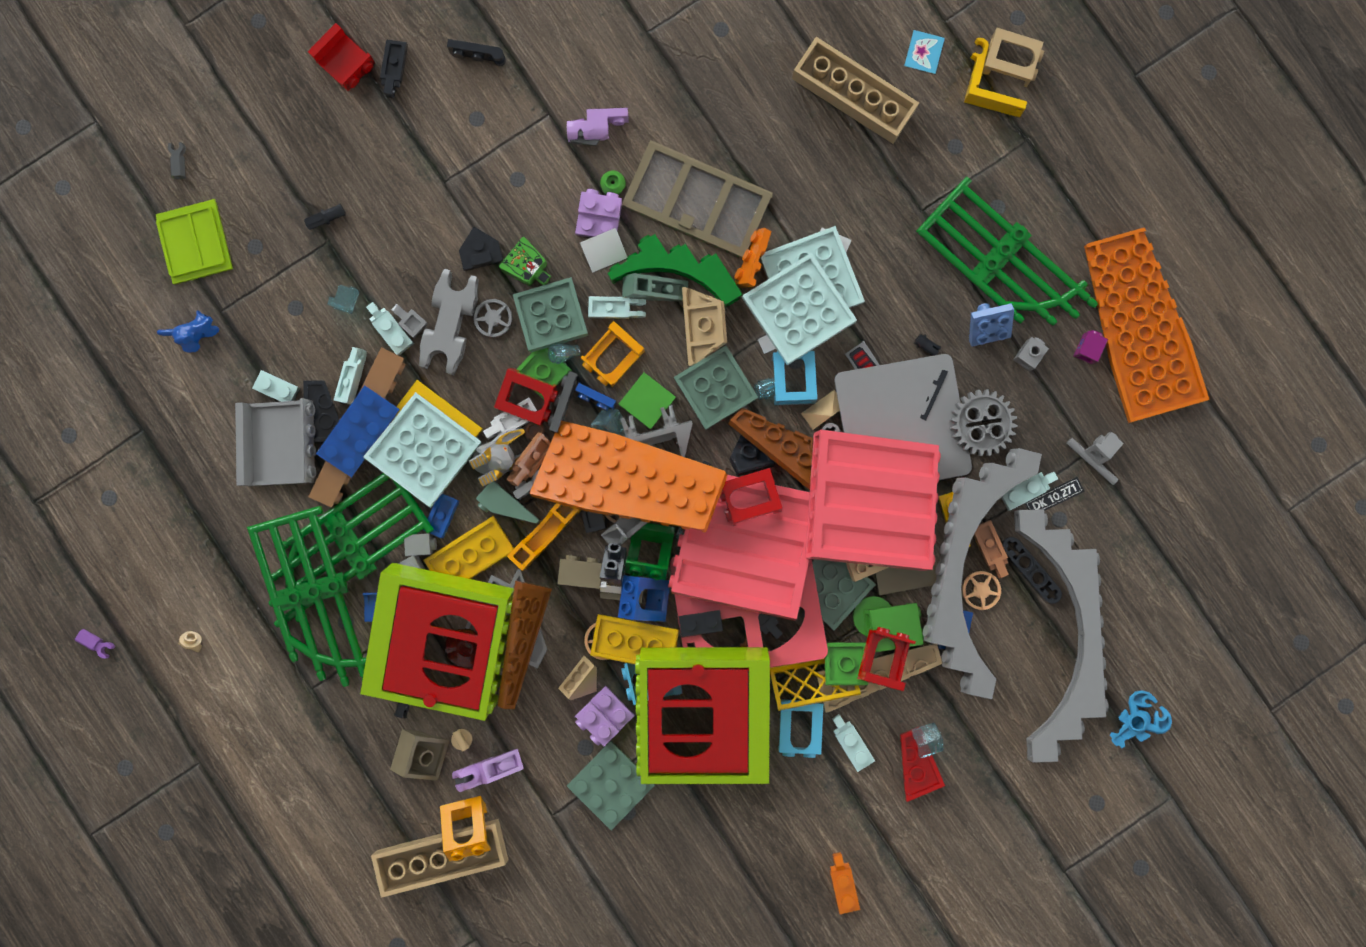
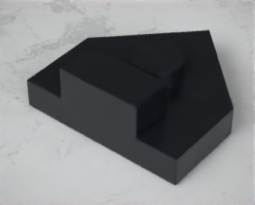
M476 227L472 228L459 249L464 271L504 261L499 241Z
M740 435L729 459L737 477L775 466V461L744 436Z

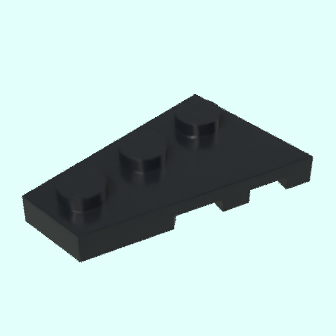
M325 380L303 381L304 399L313 400L315 406L314 426L316 432L314 443L325 442L339 422L338 414Z

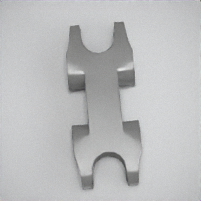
M444 269L435 286L432 297V307L440 308L435 330L426 328L423 332L420 343L419 366L428 369L432 357L435 354L444 353L447 356L446 373L454 375L459 363L463 359L467 342L465 337H460L458 334L463 315H474L478 301L479 279L471 275L467 286L463 290L454 291L451 289L452 272Z

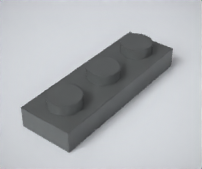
M569 371L568 376L564 375L561 383V387H563L562 394L557 395L554 406L557 407L555 414L550 415L547 424L550 426L549 430L551 432L558 433L561 420L564 421L579 377L576 373Z

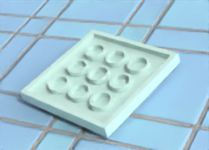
M836 226L769 250L760 257L767 279H770L812 253L849 308L865 302Z
M812 253L742 296V299L786 365L791 364L857 321Z
M415 392L364 455V458L431 508L482 442Z

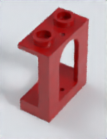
M509 368L507 369L494 408L542 425L544 421L548 422L552 410H549L551 402H555L558 391H556L557 385L548 384L522 374L517 369ZM517 383L541 393L545 400L543 408L539 411H531L508 402L514 384Z
M770 468L725 481L720 495L721 502L725 501L728 508L724 510L727 521H732L733 526H736V523L772 512L773 514L782 512L783 509ZM764 482L769 498L768 502L745 509H737L732 506L730 496L733 491Z
M877 627V630H869L857 679L904 691L906 683L901 682L909 646L910 644H915L916 641L910 640L907 634L898 632L896 635L889 634L890 630L882 627ZM884 638L891 639L895 644V654L889 678L870 673L877 644Z

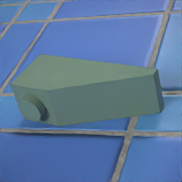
M633 273L623 277L622 297L683 302L682 287L688 288V281Z
M496 481L489 483L476 498L480 502L478 506L486 513L490 511L536 524L541 522L540 519Z

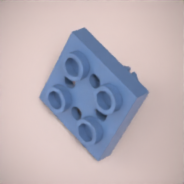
M984 303L978 306L976 312L971 313L969 334L971 346L1011 338L1014 316L1012 304L990 308L989 304Z

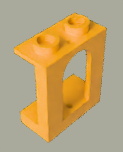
M614 321L609 325V330L585 356L582 355L580 357L584 362L582 366L590 373L594 371L599 375L597 379L604 386L609 384L611 387L620 380L645 352L644 348ZM618 338L632 351L611 373L603 374L597 369L596 361L608 346Z
M481 796L440 806L443 852L449 861H459L464 857L478 856L484 852L491 851V847L487 842L484 813H487V808ZM472 817L474 830L472 838L464 844L456 843L453 836L452 822Z

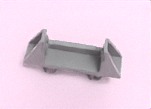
M669 405V416L664 407L660 408L665 424L663 428L642 434L636 431L633 415L629 416V427L625 418H620L625 434L624 437L647 445L677 438L676 444L679 445L681 456L685 457L692 421L677 422L673 405Z
M620 518L601 536L608 544L617 543L622 545L648 522H643L636 518Z

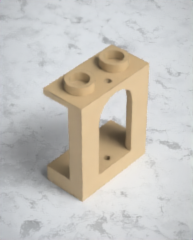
M996 28L988 47L982 73L989 75L992 70L1024 80V87H1027L1031 81H1035L1038 74L1036 65L1037 62H1041L1044 50H1041L1043 42ZM1001 41L1031 50L1034 55L1030 66L1023 67L997 59L996 56Z

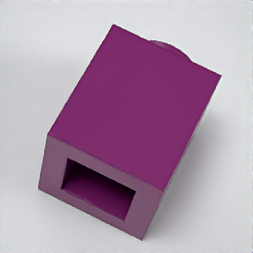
M1088 331L1082 335L1073 356L1092 365L1099 361L1108 339L1102 337L1103 334L1098 331Z

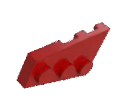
M918 726L900 734L905 801L909 802L944 787L945 784L921 727Z

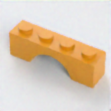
M556 503L542 522L507 557L519 569L525 571L581 510Z

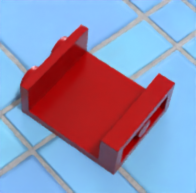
M337 23L308 51L313 60L347 91L356 87L359 79L364 74L369 73L375 64L372 56L369 53L366 54L356 45Z

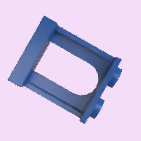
M623 575L618 617L631 620L665 622L670 589L668 587L669 580H655L652 578ZM644 589H648L646 608L643 610L639 605V597Z

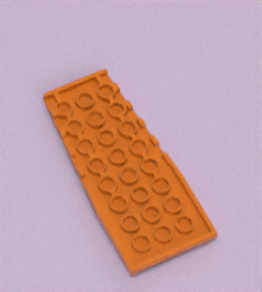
M1145 228L1091 242L1084 246L1094 294L1098 303L1097 307L1104 338L1108 339L1106 348L1109 362L1128 423L1210 400L1191 339L1182 317L1179 318L1176 302L1174 299H1171L1168 291L1169 285L1167 280L1164 281L1160 272V263L1156 262L1152 252L1154 248L1147 240Z
M561 420L558 433L555 432L529 494L532 497L587 512L609 516L614 514L621 516V518H636L648 523L653 521L665 526L675 525L680 526L682 529H697L705 533L727 479V474L724 470L615 433Z

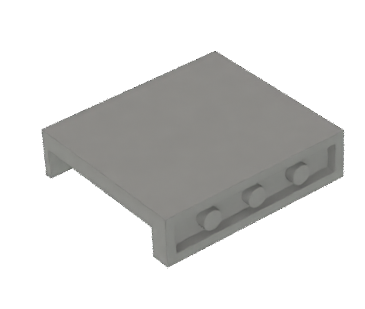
M300 398L298 401L255 404L235 403L237 486L315 483L316 468L314 457L316 455V448L314 446V435L316 430L314 426L315 406L313 400Z

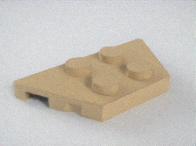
M682 287L688 366H693L727 343L724 301L693 289Z

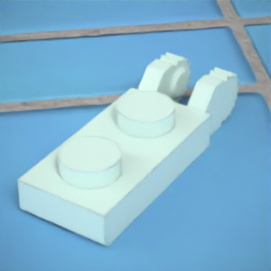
M590 296L588 317L645 318L646 312L630 311V305H646V299Z

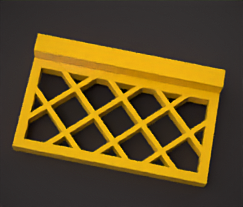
M825 658L770 668L778 711L860 695L859 686H854L855 690L845 691L840 686H832L835 688L832 695L826 696L821 693L820 689L825 683V677L815 672L818 665H825ZM804 668L810 672L805 681L795 676L798 669ZM783 672L790 676L784 686L776 681V673ZM812 674L823 680L818 689L807 684ZM792 678L802 684L797 693L786 688ZM804 687L815 692L811 699L805 700L799 696ZM784 690L794 696L791 703L781 705L780 696Z

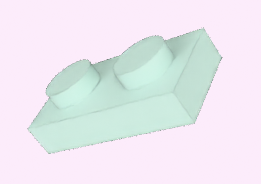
M262 370L252 388L281 402L294 401L300 390L299 387Z

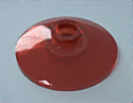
M461 628L455 630L459 632L478 635L477 632L471 629ZM447 637L445 651L450 661L462 668H472L474 666L477 643ZM465 643L469 644L471 648L466 647Z

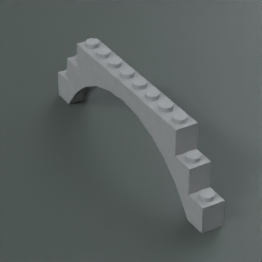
M1020 448L1010 449L1006 456L1007 466L995 463L983 464L979 472L980 481L969 478H957L952 488L954 493L953 499L948 507L949 518L944 527V542L940 546V562L935 570L937 575L936 581L931 589L933 596L931 604H929L927 609L928 620L923 628V641L946 646L942 653V666L964 672V676L960 681L961 692L988 699L993 698L996 678L979 657L968 633L962 606L961 585L963 567L971 539L981 520L995 502L1014 486L1038 474L1042 454Z
M1044 509L1014 511L1015 532L1039 548L1055 566L1067 586L1076 614L1078 652L1071 682L1062 701L1049 719L1026 738L1028 760L1031 762H1058L1061 749L1057 740L1082 739L1085 727L1081 718L1106 717V712L1108 711V701L1105 699L1107 681L1104 678L1103 671L1106 669V660L1102 653L1105 641L1104 637L1101 636V628H1103L1104 624L1103 617L1100 615V607L1102 606V597L1099 594L1101 576L1098 574L1097 567L1100 564V556L1096 549L1071 550V546L1074 544V537L1070 533V529L1045 530V526L1048 524L1047 514H1044Z

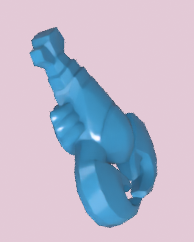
M1142 690L1135 691L1129 697L1128 704L1131 714L1129 715L1125 709L1118 717L1124 725L1118 734L1114 732L1110 734L1111 741L1116 746L1125 747L1124 741L1134 736L1140 742L1150 738L1151 735L1145 731L1164 734L1171 728V715L1163 706L1159 707L1163 715L1161 718L1158 715L1159 712L1155 711L1154 724L1151 723V716L1148 712L1138 710V707H1153L1151 704H1147L1146 700H1150L1155 704L1158 702L1151 693Z

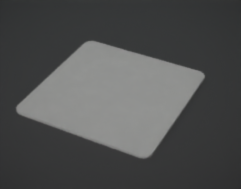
M941 354L844 371L835 376L834 382L844 433L939 445V452L941 454L938 463L939 480L967 475L971 472L972 464L969 449L962 450L964 443L956 444L959 437L953 438L952 435L956 433V430L950 429V427L955 425L954 422L949 421V419L955 418L951 411L958 410L955 404L960 403L953 360L950 355ZM946 370L948 371L946 378L925 421L920 416L925 414L937 385L933 384V381H937L941 371Z

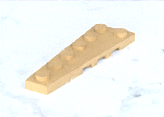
M933 643L909 649L901 681L941 665L942 661L938 644ZM895 653L874 657L870 673L889 678ZM825 669L816 671L818 674L825 677ZM817 677L819 686L823 680ZM868 682L867 686H859L860 695L823 702L824 710L826 713L833 711L854 700L887 687ZM824 683L820 692L826 696L832 695L835 688L825 686ZM840 686L845 691L855 690L854 686Z

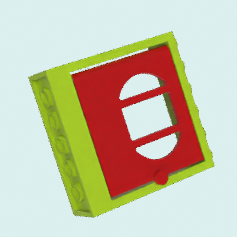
M391 563L380 574L360 694L485 721L487 716L493 713V709L498 702L499 695L496 692L501 684L502 675L499 674L504 663L505 655L503 654L506 648L514 588ZM444 615H457L468 620L474 626L478 635L432 626L431 623ZM428 633L477 643L473 669L425 660L424 652ZM423 667L467 676L470 679L457 687H443L430 680Z
M641 648L640 655H636L635 674H640L636 677V774L641 776V784H769L770 658L768 648ZM647 668H669V669H648V698H647ZM748 668H749V758H748ZM689 684L704 689L712 699L664 700L663 697L674 687ZM648 706H649V763H648ZM712 707L713 734H662V708ZM711 742L712 744L699 755L683 757L672 753L663 743Z

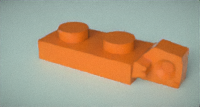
M841 852L834 853L832 855L835 865L830 866V875L839 914L858 911L860 906L849 863L843 862Z

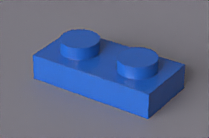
M578 383L575 389L580 399L587 402L591 399L597 402V407L608 411V409L614 410L617 404L616 400Z
M443 493L440 495L428 517V521L434 528V531L430 534L444 538L460 500Z

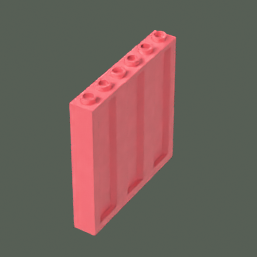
M828 430L815 432L813 438L805 558L918 571L933 570L935 564L933 552L936 543L935 524L937 523L936 504L938 502L937 483L940 477L938 463L941 458L939 445Z
M727 475L726 481L731 480V479H735V478H738V477H736V476H731V475ZM764 482L737 489L730 496L732 506L737 509H745L769 501ZM775 485L783 507L782 512L776 514L772 512L736 523V526H733L732 521H727L724 510L728 508L726 502H721L719 497L707 532L704 533L701 530L690 528L689 530L685 529L684 535L680 534L678 547H681L679 555H675L673 567H676L675 576H670L668 585L669 588H672V594L796 621L809 559L805 558L810 492Z

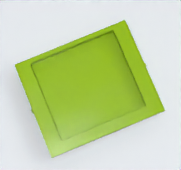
M215 199L155 214L168 273L174 285L233 269Z

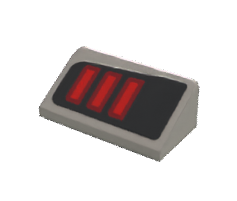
M864 341L845 354L855 370L879 365Z

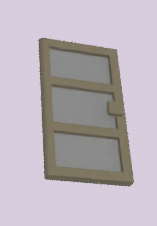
M650 140L622 202V207L742 259L745 251L751 245V236L754 231H757L769 201L773 197V192Z

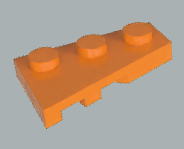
M761 228L752 234L750 248L745 251L742 258L744 262L734 276V279H736L735 283L739 288L755 287L757 280L754 279V275L760 271L762 265L759 262V258L766 251L772 231Z

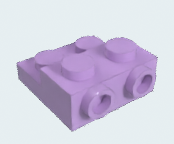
M587 189L586 192H581L575 234L592 238L614 228L618 231L622 198H618L619 195L612 192H607L606 196L599 195V192L594 189Z
M604 686L576 714L575 717L578 720L575 723L583 731L587 729L592 734L590 738L596 745L602 744L605 746L634 717V714L607 686Z

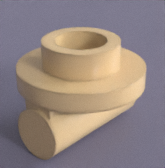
M189 631L180 636L178 644L185 649L199 652L202 647V638L198 633Z
M459 729L452 733L451 742L456 749L463 752L470 748L473 738L468 730Z

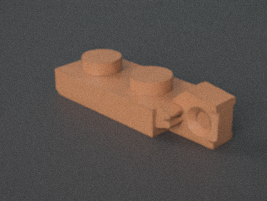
M538 432L514 463L513 471L507 478V481L512 485L519 486L522 480L526 481L528 478H531L542 464L551 443L542 433Z
M989 520L980 524L973 536L990 571L995 570L998 578H1003L1009 575L1005 564L1008 563L1007 554L992 521Z

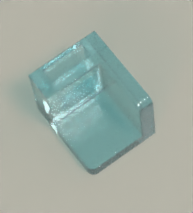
M339 285L335 298L329 297L327 305L352 314L360 291L354 287L349 288Z
M619 409L602 410L592 422L591 427L620 435L623 426L620 421L622 416Z
M935 722L912 730V735L918 745L920 758L944 751L943 738Z

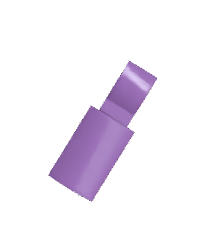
M85 629L79 631L75 638V641L92 651H97L98 656L101 658H109L110 656L105 653V647L109 649L115 648L113 643H104L103 639Z

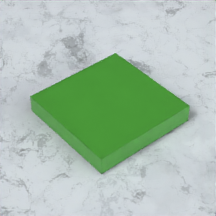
M548 348L532 352L517 368L522 374L551 385L556 384L557 387L562 382L564 375L568 376L569 371H572ZM535 391L544 400L543 395Z
M643 372L620 401L619 405L651 430L662 416L660 408L664 407L666 411L676 397Z
M827 643L825 686L868 685V682L857 679L866 643Z

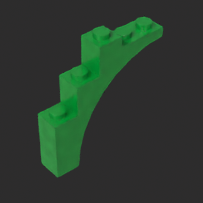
M655 234L652 236L647 235L639 241V254L637 252L627 257L626 262L621 265L620 263L615 264L609 269L610 272L607 273L612 284L623 280V277L633 273L663 272L676 274L703 286L716 299L724 301V308L729 307L742 298L741 291L716 253L712 256L710 254L704 256L700 260L701 263L698 264L686 244L682 246L680 244L676 245L668 254Z

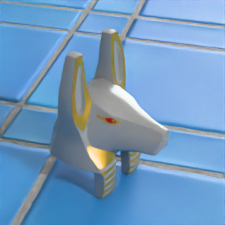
M523 428L503 432L491 442L476 448L469 463L473 469L484 474L478 478L481 486L496 481L505 473L512 471L514 463L521 454L514 456L509 443L525 433Z

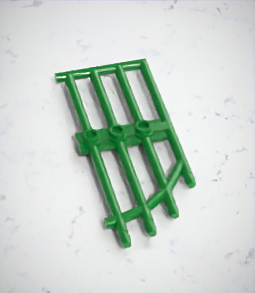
M965 177L916 230L923 239L998 306L1012 304L1014 308L1013 318L1020 324L1025 319L1020 313H1017V310L1035 311L1043 319H1046L1050 325L1054 326L1057 320L1046 309L1060 306L1071 317L1077 319L1080 316L1079 312L1067 302L1076 295L1083 301H1086L1092 308L1098 305L1097 301L1091 298V295L1084 290L1088 286L1086 281L1082 280L1077 284L1028 240L1032 235L1023 225L1021 226L1016 222L1012 226L968 187L972 182L968 177ZM961 193L1007 232L1000 241L955 202ZM948 208L993 246L986 256L941 217ZM935 222L979 261V264L973 270L968 268L927 231ZM1023 246L1071 290L1060 296L1014 254ZM1008 261L1011 262L1048 295L1051 300L1038 303L1001 269ZM996 276L1024 302L1005 301L988 283Z
M384 473L318 517L320 526L324 524L330 533L325 537L327 546L335 541L341 550L331 558L333 566L346 558L352 569L343 574L346 582L356 575L361 580L377 569L374 563L403 544L405 538L416 535L423 529L427 534L434 531V528L412 494L394 480L393 482L397 487L394 491L350 521L346 520L341 511L390 479ZM402 495L408 506L358 539L352 528ZM413 512L419 523L369 556L364 548L366 543ZM311 523L300 530L303 538L313 531ZM292 535L286 541H283L285 550L292 546L288 561L294 576V568L302 562ZM317 543L307 549L309 558L319 552ZM324 563L313 570L316 578L326 571ZM282 567L271 574L274 582L279 577L284 576ZM306 575L296 581V585L308 582ZM269 600L268 604L273 607L271 600ZM315 602L303 605L304 610L315 604ZM292 608L285 614L287 622L295 618L297 623L299 622L295 608ZM276 620V621L274 622V625L278 628V627H279V624H278V621Z
M320 505L247 527L287 652H289L290 660L292 662L298 661V654L295 651L297 649L312 659L320 681L326 679L322 663L336 667L343 687L349 686L345 667H357L363 681L366 658H363L343 597L344 593L349 592L346 579L342 572L337 574L335 572L317 515L323 514L322 506ZM309 518L328 575L327 577L316 579L297 521ZM290 525L308 581L306 583L296 585L278 530L279 526ZM268 529L288 588L279 591L276 590L258 532ZM335 597L354 659H342L323 599ZM315 602L332 657L318 653L303 605ZM295 608L307 645L291 635L284 614L285 610Z

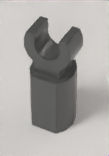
M179 142V149L174 150V145L168 143V150L171 153V178L176 180L186 179L185 158L183 157L186 147L182 142Z

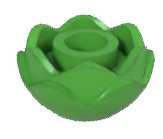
M611 170L602 176L600 185L605 194L612 192L619 195L625 188L626 181L620 172Z

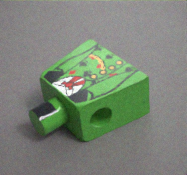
M525 237L520 239L499 266L502 272L528 286H531L535 280L542 285H546L551 278L544 271L547 266L546 260Z

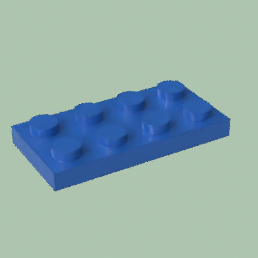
M364 385L316 454L352 478L364 461V455L385 431L400 409Z

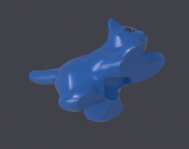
M197 310L195 320L178 325L173 329L157 330V334L172 336L174 342L182 346L183 351L192 353L199 350V340L201 338L216 335L219 332V328L211 325L212 317L202 314Z

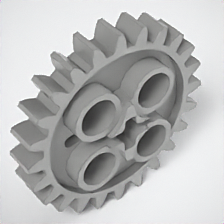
M988 389L984 390L983 394L980 390H976L975 395L970 392L967 393L968 398L965 396L961 397L962 403L958 402L955 404L958 410L951 411L955 418L949 419V421L955 423L954 426L950 427L951 430H956L952 437H959L956 444L964 443L962 450L970 448V454H975L977 451L978 456H983L984 451L986 456H990L992 451L997 454L999 453V448L1006 449L1005 443L1012 442L1009 436L1016 435L1011 429L1018 426L1012 423V420L1017 419V416H1011L1015 409H1008L1007 406L1010 404V401L1003 403L1004 395L996 398L997 392L994 391L989 395ZM989 406L995 409L993 417L988 413ZM969 409L975 412L974 420L968 417ZM1001 419V422L966 427L967 423ZM993 426L999 430L997 437L993 436L991 432ZM973 429L979 433L977 440H974L971 436Z

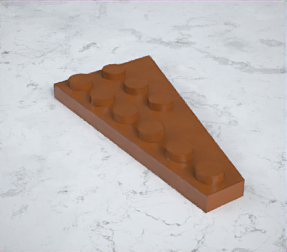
M742 408L730 419L729 425L810 490L813 453L812 437L796 430L795 432L784 428V425L771 423L765 417L745 408Z
M515 581L497 705L500 708L515 709L550 598L551 588Z

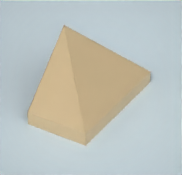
M833 390L801 413L812 430L840 411L836 391Z
M583 656L558 689L569 700L597 692V667L586 656Z

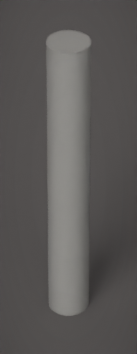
M1071 438L1066 443L1112 485L1118 481V478L1102 464L1099 466L1084 452L1086 449L1076 440Z

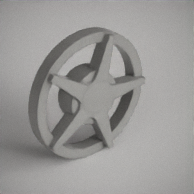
M489 299L482 302L476 308L474 323L483 335L499 337L510 329L512 313L504 302L497 299ZM498 303L503 307L496 311L491 310L488 304ZM483 306H486L487 313L484 317L478 318L479 311ZM505 309L509 315L508 324L502 321L500 315ZM478 321H485L489 325L488 333L479 327ZM499 324L505 326V329L501 332L491 334L493 327Z

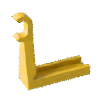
M976 38L975 44L982 46L983 50L982 54L975 52L971 56L975 64L964 102L1020 118L1026 109L1027 101L977 88L980 84L989 44L984 38Z

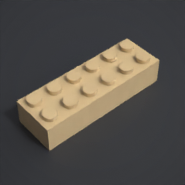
M818 37L814 39L794 69L792 76L794 81L892 144H894L919 102Z
M499 819L485 822L487 842L491 847V851L484 852L478 856L464 857L459 861H449L444 854L442 833L377 850L371 855L381 898L505 866L509 859ZM473 825L453 830L454 841L459 844L468 842L473 836Z

